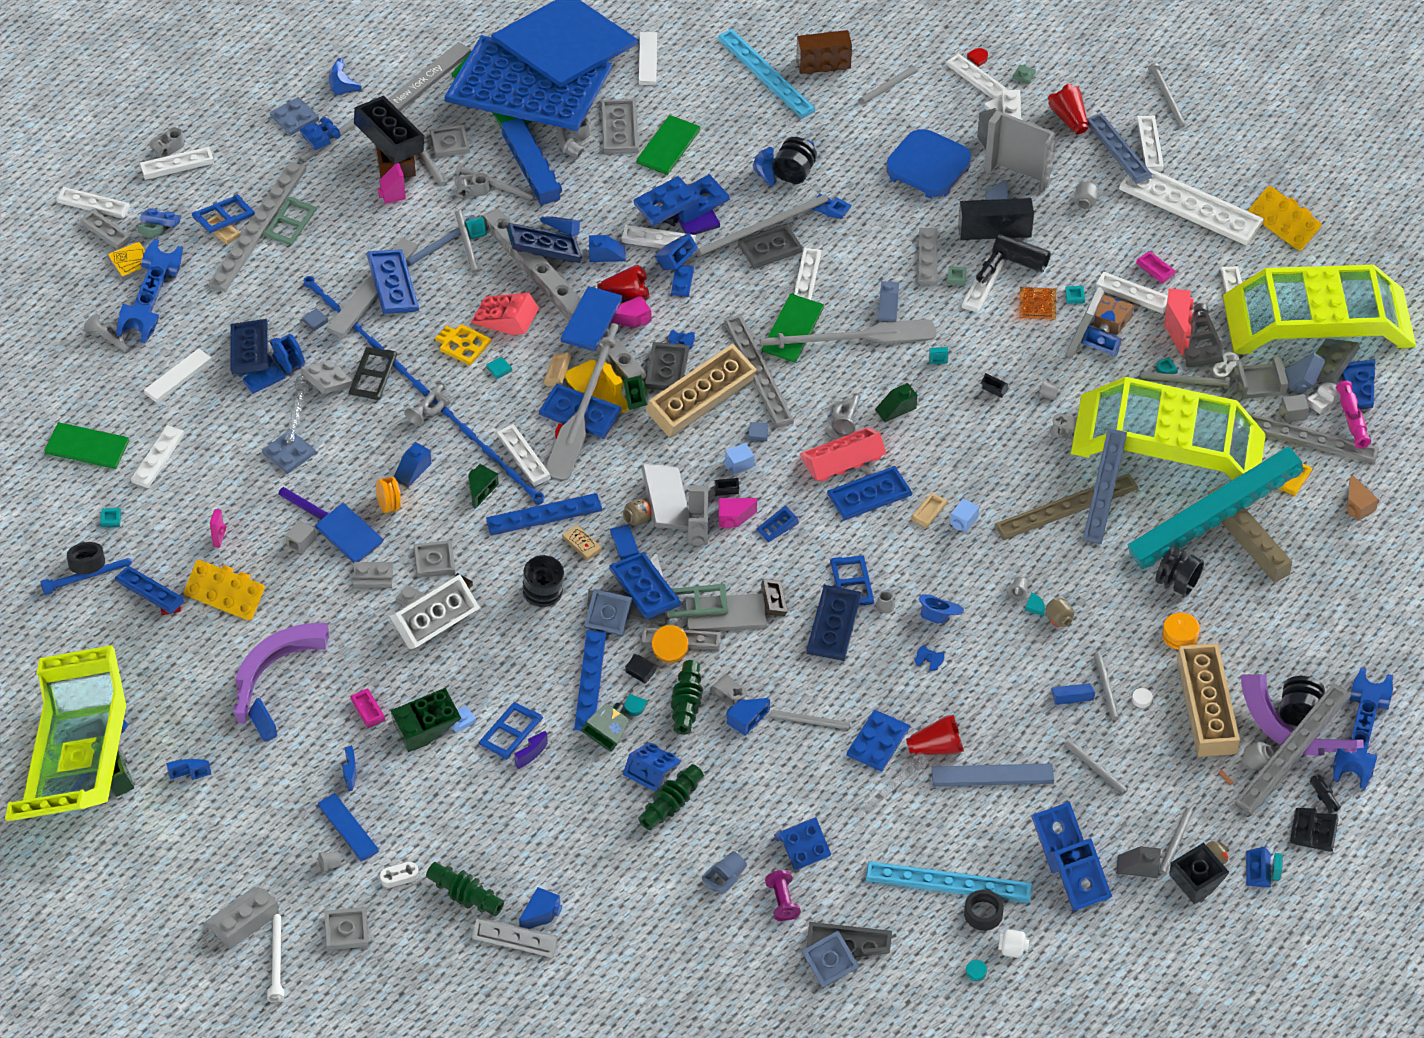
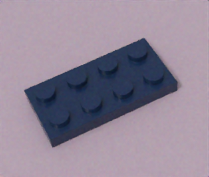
M508 223L506 229L512 249L518 252H528L534 255L548 256L552 259L557 258L567 262L580 263L582 255L576 236Z
M267 318L230 324V369L232 375L269 369Z
M829 585L823 586L806 654L845 661L862 592Z

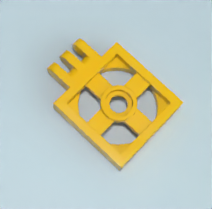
M462 324L456 329L446 325L439 332V335L435 337L436 341L442 343L440 346L441 352L470 366L491 343V338ZM460 335H468L467 337H464V338L458 337V336H460ZM476 338L482 343L480 347L473 344ZM451 342L458 345L455 351L450 349ZM466 342L469 343V346L464 347L462 344ZM468 350L474 352L471 357L462 355Z

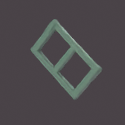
M288 197L263 235L293 245L316 212L317 207L299 201L296 198ZM290 205L309 211L302 222L284 216ZM279 221L298 227L291 238L272 232Z
M725 584L672 589L676 595L694 593L696 610L675 612L674 608L669 611L668 616L670 619L722 613L728 614ZM720 591L722 607L701 609L699 593Z

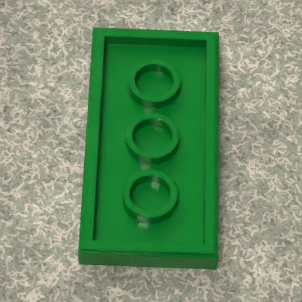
M669 115L636 159V164L668 175L700 132V126Z
M790 293L767 338L777 337L778 333H783L784 337L811 335L824 309V304ZM806 343L784 344V348H779L778 345H765L762 347V352L796 363Z
M58 422L44 451L48 455L117 469L129 443V437Z

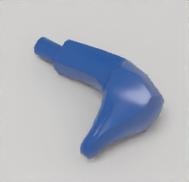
M338 58L329 73V85L335 95L360 91L362 88L361 84L353 81L343 73L345 64H343L344 60L342 58Z
M772 147L760 151L753 162V170L770 186L775 184L772 169L774 149Z

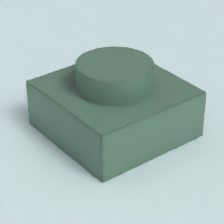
M1020 64L1013 74V79L1029 85L1036 70Z
M144 223L138 226V233L145 235L147 238H155L156 235L163 233L164 226Z
M949 266L947 284L965 286L967 268Z

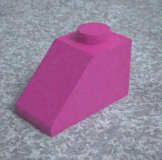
M397 163L379 180L380 188H377L379 198H383L385 204L406 199L404 175L400 164Z
M638 296L620 304L611 323L633 328L645 326L652 321L651 309L643 298Z
M719 498V527L731 529L743 524L757 512V498Z

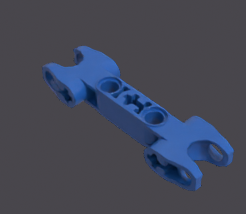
M154 239L146 248L141 267L148 269L134 305H122L116 329V335L119 336L123 335L127 329H137L141 333V343H146L155 331L159 314L153 313L152 309L166 275L177 277L183 253V247L178 246L171 253L160 251L158 248L160 240Z
M1361 667L1354 679L1349 700L1360 703L1351 740H1363V748H1357V752H1344V748H1337L1333 763V781L1339 782L1340 777L1345 772H1354L1360 777V788L1366 789L1368 782L1373 776L1378 756L1367 753L1377 707L1389 709L1393 693V675L1387 674L1384 682L1376 684L1366 678L1367 670Z

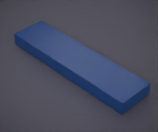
M127 566L115 577L118 583L170 614L184 603L182 596L130 566Z
M336 793L318 802V807L361 862L379 852L378 847Z

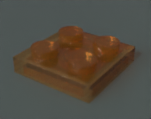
M1020 287L1019 318L1056 320V288Z

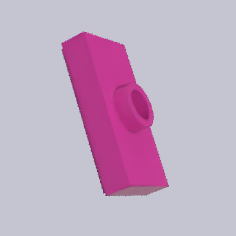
M1148 251L1136 261L1137 265L1162 284L1175 275V270L1151 251Z
M215 509L209 524L213 546L221 547L226 532V524L223 523L222 510Z
M368 688L350 696L351 702L367 729L385 721L383 712Z

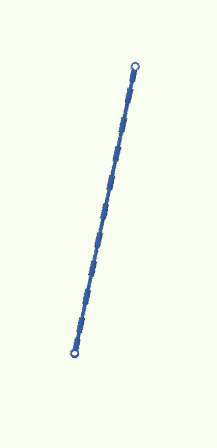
M306 276L304 278L305 287L312 289L317 295H320L323 301L338 313L341 311L340 306L329 295H325L323 290L315 283L314 277ZM357 322L352 328L367 339V342L373 348L384 350L380 343L373 337H370ZM395 359L393 367L399 373L404 374L424 396H428L430 391L419 380L411 376L407 369ZM435 398L432 402L436 405L439 401ZM444 406L441 412L455 422L470 440L473 439L488 457L497 462L517 484H520L533 498L535 504H542L544 502V494L542 492H537L529 484H526L518 473L511 467H508L500 459V456L488 445L480 441L466 424L461 423L453 415V412Z

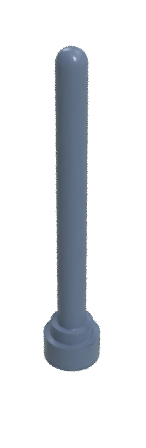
M471 215L467 217L465 220L468 221L471 219H475L476 217L474 215ZM459 227L406 260L407 265L411 266L461 235Z

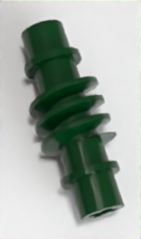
M694 660L683 662L682 671L678 673L679 683L673 687L671 708L674 711L672 713V719L674 720L673 730L681 735L691 732L692 724L696 721L695 714L698 713V708L701 706L703 687L699 684L701 682L700 664Z
M691 764L685 771H680L677 774L675 781L666 780L653 793L652 798L654 802L648 803L645 806V811L638 817L640 824L647 830H652L658 823H663L666 820V815L673 817L674 812L677 813L680 807H683L685 802L690 800L688 792L696 790L697 783L704 777L702 770L698 766Z
M433 862L426 872V878L435 882L437 888L449 890L448 896H450V899L457 901L460 905H464L467 909L475 905L479 912L486 911L495 917L504 906V900L495 896L493 890L488 889L486 891L483 889L482 885L479 886L480 880L478 878L473 880V875L471 874L466 876V871L464 870L457 874L453 872L452 867H444L437 862Z

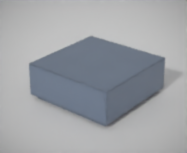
M317 308L302 317L303 322L313 331L328 323V318Z
M750 422L748 440L767 441L768 423Z

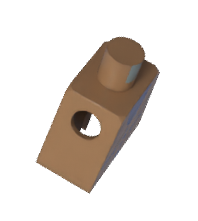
M1102 295L1097 306L1094 327L1099 328L1098 330L1103 332H1111L1118 335L1132 318L1134 305Z

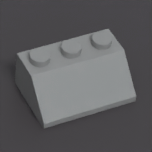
M253 887L205 921L204 924L231 950L271 921L275 914H279L278 903L265 889Z

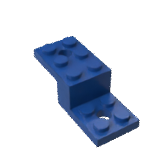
M710 174L690 185H687L678 175L635 198L633 201L638 210L655 226L676 214L684 223H687L729 201L730 197ZM704 193L709 194V195L706 196V197H705V196H701V194H704ZM657 203L663 204L662 206H654Z
M1070 801L1031 815L1051 873L1059 872L1072 910L1076 911L1111 898L1112 894L1092 839H1083ZM1055 822L1060 823L1062 826V831L1059 834L1053 830ZM1084 878L1090 882L1088 890H1084L1081 887V881Z

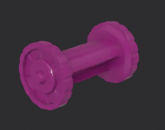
M787 870L773 871L765 878L766 886L774 888L778 907L774 910L773 915L774 919L780 922L796 919L801 913L800 906L791 902L787 885L792 881V874Z

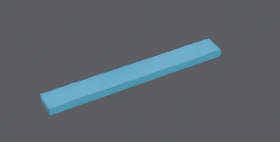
M733 29L718 35V40L800 118L815 112V107Z
M868 861L866 873L867 882L970 895L977 890L984 889L998 894L1002 900L1030 903L1032 883L871 861Z

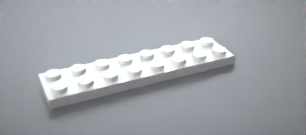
M1150 168L1148 170L1152 173L1151 179L1135 184L1130 176L1127 175L1120 184L1119 190L1246 246L1263 224L1264 218Z

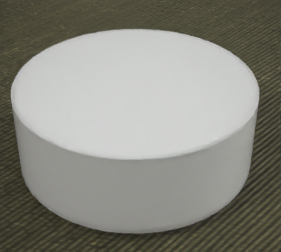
M1145 688L1136 689L1132 696L1133 704L1140 708L1150 706L1153 697L1152 693Z

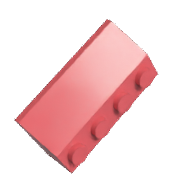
M869 427L800 453L812 478L817 481L828 480L834 474H844L849 468L862 467L865 462L877 461L881 459V456L886 455L881 434Z

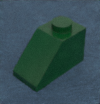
M642 376L624 379L623 383L628 409L632 410L648 405L647 389Z
M909 383L892 389L875 408V411L884 422L890 421L917 409L918 395Z
M479 464L468 474L473 508L476 509L499 485L498 473L482 464Z
M119 749L110 787L116 797L134 789L131 775Z

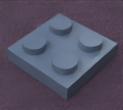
M299 97L270 112V116L290 136L299 132L307 124L319 121V116Z
M290 429L265 447L262 453L285 473L289 474L315 455L316 450Z
M594 589L584 627L623 637L632 598Z
M839 931L802 950L803 956L822 988L859 968Z

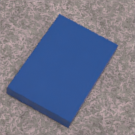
M344 502L315 525V528L353 563L360 562L382 544L384 540Z

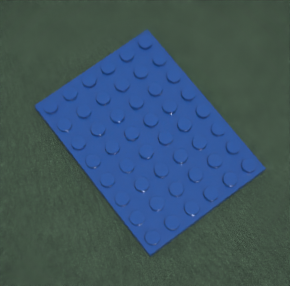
M481 35L447 91L445 102L578 131L612 70V63L605 62L570 83L559 87L492 40V37Z

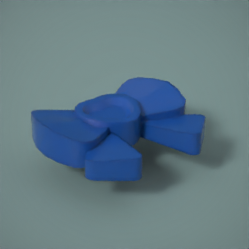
M674 330L670 332V344L684 343V345H689V350L693 348L695 342L693 332L687 334L683 332L678 333Z
M922 645L918 649L917 658L914 661L918 667L925 660L931 662L929 671H935L944 662V653H936Z

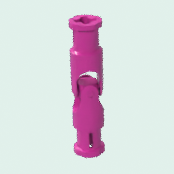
M1342 381L1336 385V391L1340 394V403L1345 411L1349 430L1355 438V447L1365 448L1371 444V438L1367 436V427L1362 412L1358 408L1357 397L1352 392V383Z

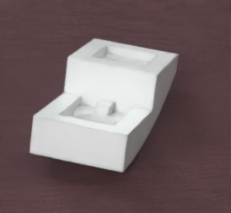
M1326 382L1321 385L1318 392L1307 399L1308 406L1319 414L1323 413L1340 397V394L1336 391V384Z

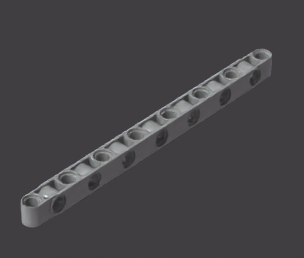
M496 208L482 215L485 227L570 321L581 298L542 255L518 252L512 249L506 229L508 223L512 222L500 209ZM608 328L603 337H607V334L609 332ZM614 337L616 345L614 348H610L605 362L612 366L613 371L622 381L639 375L642 376L643 381L646 380V373L642 366L620 341ZM601 342L596 349L599 355L603 347Z

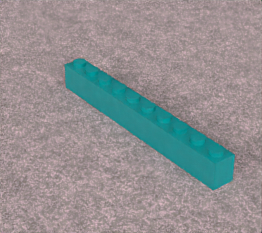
M1290 446L1284 448L1127 544L1129 554L1141 569L1153 566L1156 561L1165 556L1172 546L1177 548L1184 547L1192 539L1202 536L1205 531L1217 527L1223 520L1233 517L1241 509L1251 506L1254 501L1266 497L1272 490L1280 488L1285 482L1298 477L1303 472L1301 459Z

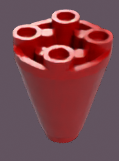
M1071 83L1066 84L1062 90L1048 96V104L1051 110L1072 132L1078 135L1088 130L1085 107L1079 87L1072 86Z
M634 265L597 284V289L622 295V300H631L638 296L646 300V298L650 297L648 287H645L644 280H647L645 269L642 270V267L639 265Z
M946 715L915 732L910 738H906L910 754L957 755L960 752H964L954 715Z

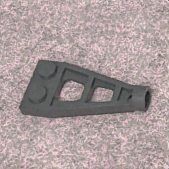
M1204 303L1196 304L1194 306L1191 335L1188 337L1189 347L1185 349L1186 366L1197 367L1224 362L1223 347L1210 319L1208 306ZM1208 326L1209 331L1197 333L1198 327ZM1211 340L1212 345L1195 348L1197 341Z

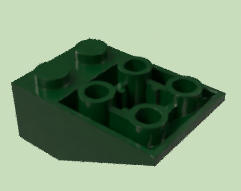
M446 687L390 710L393 724L408 752L427 746L461 719Z

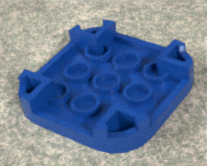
M918 129L909 133L887 160V173L893 182L899 180L924 192L927 198L947 196L950 193L951 187L965 171L968 172L971 163V153L965 146L927 129Z

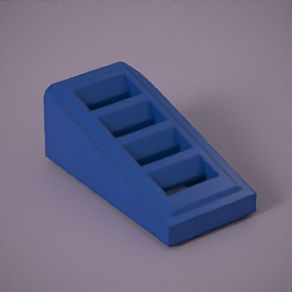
M553 216L540 218V222L568 235L575 236L579 234V220Z
M785 505L756 530L770 542L799 524L798 517ZM771 525H774L777 529L774 530ZM767 528L772 534L768 535L764 530Z

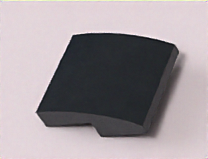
M1296 808L1290 843L1333 852L1339 820L1338 814L1317 813L1316 808Z

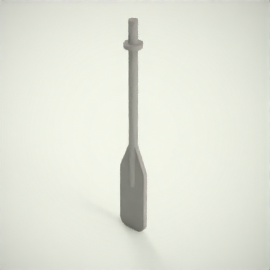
M928 319L881 322L863 331L786 337L783 336V333H778L777 337L760 338V345H778L779 348H784V344L860 338L884 344L917 342L934 339L936 337L934 323Z
M615 323L611 324L607 337H602L601 344L603 347L577 413L559 431L545 467L550 473L551 478L567 480L573 472L586 438L584 414L610 348H614L616 345L614 337L619 326Z

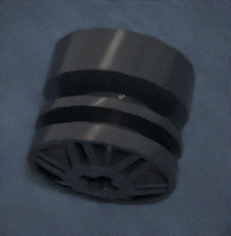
M787 138L772 162L774 174L782 181L792 184L803 183L817 159V151L809 141L803 138Z
M1172 546L1161 560L1155 580L1159 584L1164 583V586L1167 588L1174 583V591L1187 597L1192 591L1187 585L1195 587L1203 571L1204 560L1194 555H1190L1186 559L1185 551L1181 550L1179 552V548Z
M540 555L531 558L525 564L522 591L527 602L537 607H548L559 601L563 593L564 568L560 561L551 556Z
M1293 676L1288 678L1283 685L1279 712L1283 721L1289 725L1298 726L1325 694L1324 685L1319 680L1309 676Z

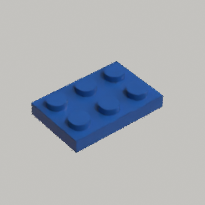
M874 709L848 749L847 756L882 772L909 731L910 725Z

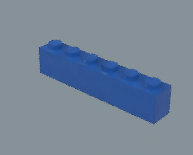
M519 118L501 123L502 136L539 204L544 205L560 200V193H562L561 184L556 182L553 170L550 171L546 158H543L541 148L537 147L534 135H530L528 124H524L523 120Z

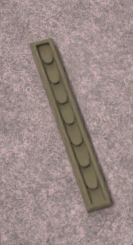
M1129 473L1117 477L1112 499L1138 490V485ZM1095 486L995 523V528L1002 539L1006 540L1088 509L1091 505Z

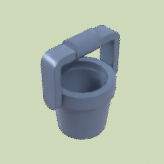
M732 851L721 861L714 864L702 876V880L709 889L724 894L737 882L738 876L746 868L747 863L738 853ZM715 873L726 881L721 887L710 880Z

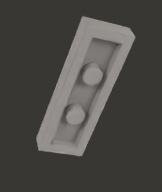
M94 209L80 218V223L117 250L131 241L128 233Z

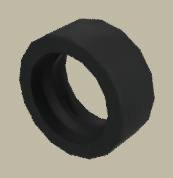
M83 542L74 545L67 552L69 569L76 574H91L100 570L105 564L103 547L95 542Z
M983 889L971 893L965 901L964 917L966 922L977 930L987 931L994 929L1001 923L1003 918V901L998 894L990 890ZM979 902H987L996 908V914L992 917L982 918L972 912V906Z

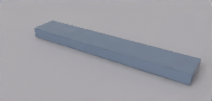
M1102 113L1087 118L1088 126L1135 184L1152 178V173Z
M1110 428L1107 430L1084 531V541L1102 544L1127 432Z
M1052 763L932 766L931 769L933 787L1054 784Z

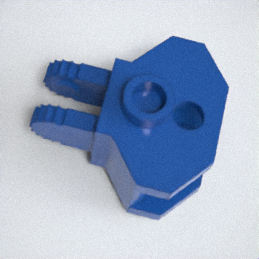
M288 334L281 339L274 338L270 341L273 349V358L277 364H280L287 375L292 374V369L297 366L299 368L304 367L305 360L300 345L293 335Z

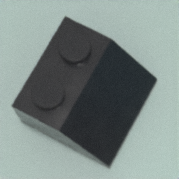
M1204 842L1172 861L1169 872L1170 877L1193 904L1211 895L1229 874L1226 867Z

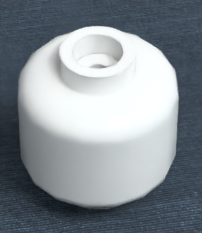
M1007 929L1004 934H1000L998 950H1001L1004 956L1021 958L1023 952H1028L1029 940L1025 939L1026 935L1024 932Z

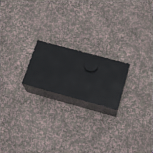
M384 95L354 107V124L394 164L424 152L425 135Z
M1032 198L960 201L958 218L960 240L996 239L1000 233L1013 238L1032 237L1034 221Z

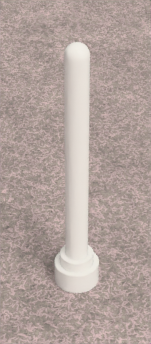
M275 914L273 916L272 985L267 990V1000L269 1002H282L284 1000V989L280 985L281 916Z

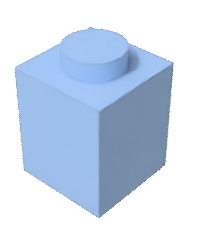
M746 443L725 451V467L727 470L730 469L734 475L754 467V454Z
M963 498L952 511L950 524L957 530L967 532L978 519L979 506Z

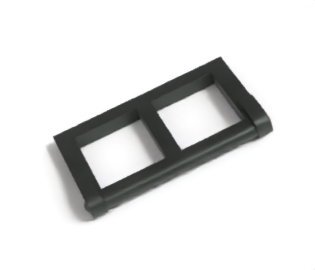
M366 347L351 384L349 394L380 400L398 353L392 350ZM369 355L389 358L384 372L364 369ZM361 375L382 378L377 392L356 389Z

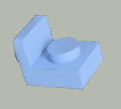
M466 705L457 709L461 719L451 726L456 733L476 723L475 716Z

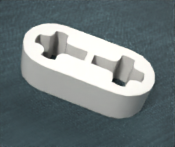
M1232 352L1224 354V362L1217 363L1213 368V378L1225 379V377H1230L1233 373V367H1236V361L1239 360L1238 355Z
M413 862L391 866L383 869L380 873L382 885L388 888L413 882L419 876L418 866ZM410 869L412 874L409 875L406 870ZM387 875H390L392 877V880H389L387 878Z

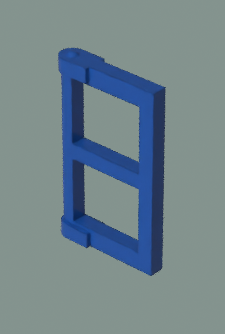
M236 194L231 198L192 212V217L209 233L254 216L255 211ZM236 202L245 212L231 217L222 207ZM216 210L225 221L211 226L201 215Z
M864 555L831 558L830 565L836 587L842 588L841 586L865 583L867 597L861 598L860 605L874 604ZM860 563L863 577L839 578L837 566Z
M513 702L483 736L479 744L507 760L543 719V716ZM514 710L533 719L523 732L504 723ZM499 728L517 737L507 750L488 741Z

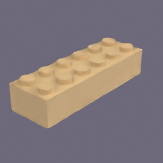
M731 344L650 399L646 412L670 438L752 382L757 369L734 344Z
M1218 643L1179 646L1177 664L1197 757L1237 754L1240 738Z

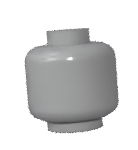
M1089 181L1079 183L1074 194L1075 203L1084 209L1093 207L1099 195L1098 187Z
M1256 742L1244 749L1242 760L1246 767L1257 771L1262 769L1274 755L1273 750L1268 744Z

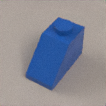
M687 233L666 244L654 257L663 270H675L698 249V246L691 234Z
M589 235V262L626 261L624 245L608 235Z
M415 442L402 456L394 474L396 481L409 487L432 464L431 450Z
M770 699L739 700L727 710V724L746 736L770 711Z
M537 887L519 918L520 927L531 929L552 922L555 916L558 917L562 910L560 895Z

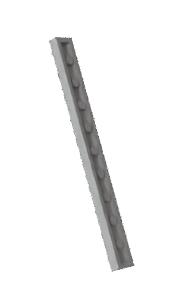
M293 162L288 163L209 282V287L223 292L227 291L262 238L264 231L267 230L305 173L306 166Z

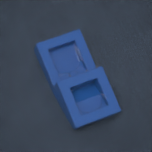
M837 197L834 200L828 198L826 203L813 208V210L829 217L842 219L851 208V205Z
M629 525L610 529V534L620 560L639 554Z
M351 745L344 747L348 764L342 765L348 791H353L356 781L355 755Z
M183 759L166 763L170 780L190 774L192 780L211 775L208 760Z

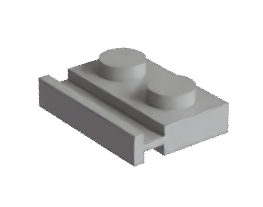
M354 562L353 588H392L393 562Z

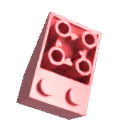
M1169 288L1164 326L1180 354L1184 355V350L1189 347V338L1186 337L1191 335V324L1188 323L1192 322L1193 312L1189 311V309H1193L1194 298H1190V290Z
M530 293L487 296L483 299L471 323L511 335L526 334L539 307Z

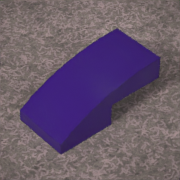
M546 731L529 738L528 747L514 753L515 765L518 769L532 762L545 749L548 744Z

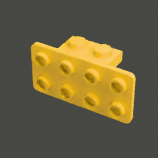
M1268 186L1248 209V212L1264 218L1263 225L1298 251H1302L1322 227L1321 222L1314 218L1307 208L1299 207V203L1292 197L1288 199L1272 186Z
M591 359L566 371L564 379L573 390L585 393L597 361ZM605 362L592 396L620 406L622 408L620 414L629 410L627 400L622 395V379L616 376L612 366Z
M198 559L194 564L183 593L187 597L250 621L255 615L265 586L251 580V575L240 571L238 575L233 573L234 569L223 565L220 568Z

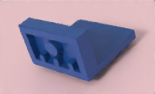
M646 743L629 754L622 775L655 792L662 785L665 774L678 766L681 760L673 753L661 750L656 744Z
M816 817L774 834L776 841L782 840L794 870L831 856Z

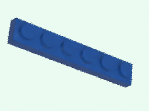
M597 493L486 517V523L492 536L602 511V506Z
M586 631L575 730H581L587 720L597 712L606 642V632Z

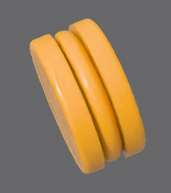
M393 476L377 479L375 487L380 510L383 513L399 511L401 508V496L396 479Z
M1174 613L1165 619L1162 637L1168 646L1179 650V646L1195 645L1197 643L1200 626L1193 616L1187 613Z
M666 625L659 628L652 637L653 653L660 661L665 663H676L682 660L688 651V639L685 632L674 625Z

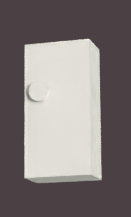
M459 574L389 617L405 644L411 650L480 607Z

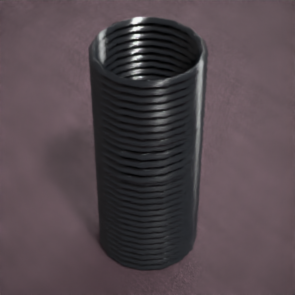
M1002 233L997 236L992 249V253L995 251L999 252L1003 259L1041 273L1044 272L1042 266L1047 267L1051 256L1048 250Z

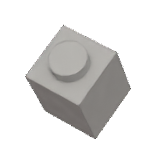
M1304 394L1282 398V403L1279 405V414L1284 417L1285 422L1307 420L1309 406Z
M299 520L285 535L286 545L303 554L316 540L315 528Z

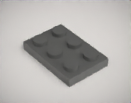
M787 223L738 240V246L753 269L803 252V247Z
M1326 338L1316 352L1317 355L1325 360L1317 381L1336 383L1360 349L1359 342Z
M653 342L645 381L646 389L665 390L685 376L689 345Z

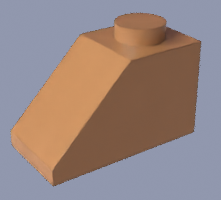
M1351 476L1348 485L1346 509L1350 516L1360 521L1376 511L1379 499L1358 479Z

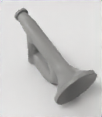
M98 314L92 315L86 321L83 328L85 333L97 332L125 351V353L131 349V347L124 343L130 334L129 329L117 338L108 330L112 329L116 332L118 324L107 322L101 325Z
M439 382L418 407L407 408L404 412L406 418L410 422L421 426L424 423L423 413L433 416L438 414L444 406H449L450 401L440 393L445 384ZM436 398L439 402L435 407L429 408L428 406Z
M854 393L852 400L834 401L832 416L836 420L834 422V429L837 433L848 435L855 432L856 426L851 420L861 397L859 393ZM842 408H848L845 414H840Z

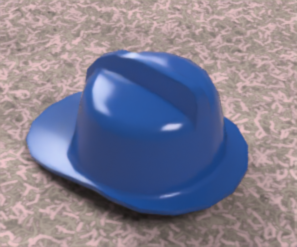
M922 594L919 596V602L922 604L920 615L931 622L943 623L950 615H960L964 611L960 605L942 600L933 595Z

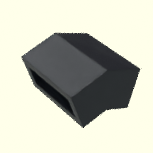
M985 373L980 383L982 384V389L1003 398L1008 391V383Z
M739 478L714 480L715 496L739 494Z
M633 654L631 660L625 666V673L646 684L654 675L658 666L638 654Z

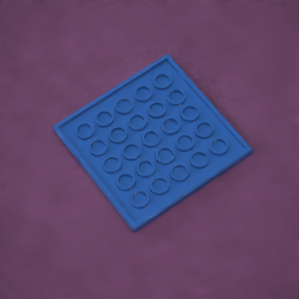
M554 0L491 35L493 41L559 87L570 83L638 45L636 37L581 0Z

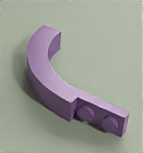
M307 623L283 629L267 637L252 649L242 662L235 679L238 690L237 699L239 701L238 704L234 705L233 714L237 716V723L246 724L254 686L259 676L270 664L293 652L307 649L326 650L329 637L328 623Z
M1267 674L1241 675L1243 695L1252 717L1272 740L1282 745L1294 729L1283 721L1271 702L1267 688ZM1315 738L1303 754L1322 756L1325 755V752H1337V748H1344V752H1357V748H1363V740Z

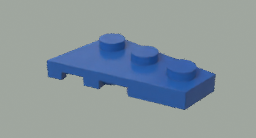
M1375 359L1350 362L1341 374L1343 381L1352 383V392L1357 397L1360 410L1373 408Z

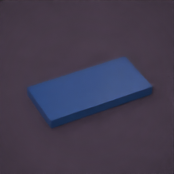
M403 250L368 251L366 256L383 314L418 311L419 305Z
M588 286L561 336V342L595 352L622 301V295Z
M556 383L540 408L539 415L565 424L577 413L584 393ZM591 396L584 414L586 433L605 439L620 415L622 408Z
M892 466L827 491V495L845 521L912 496V491L896 466Z
M644 552L609 565L611 573L628 596L632 598L633 603L646 620L681 606L679 598Z

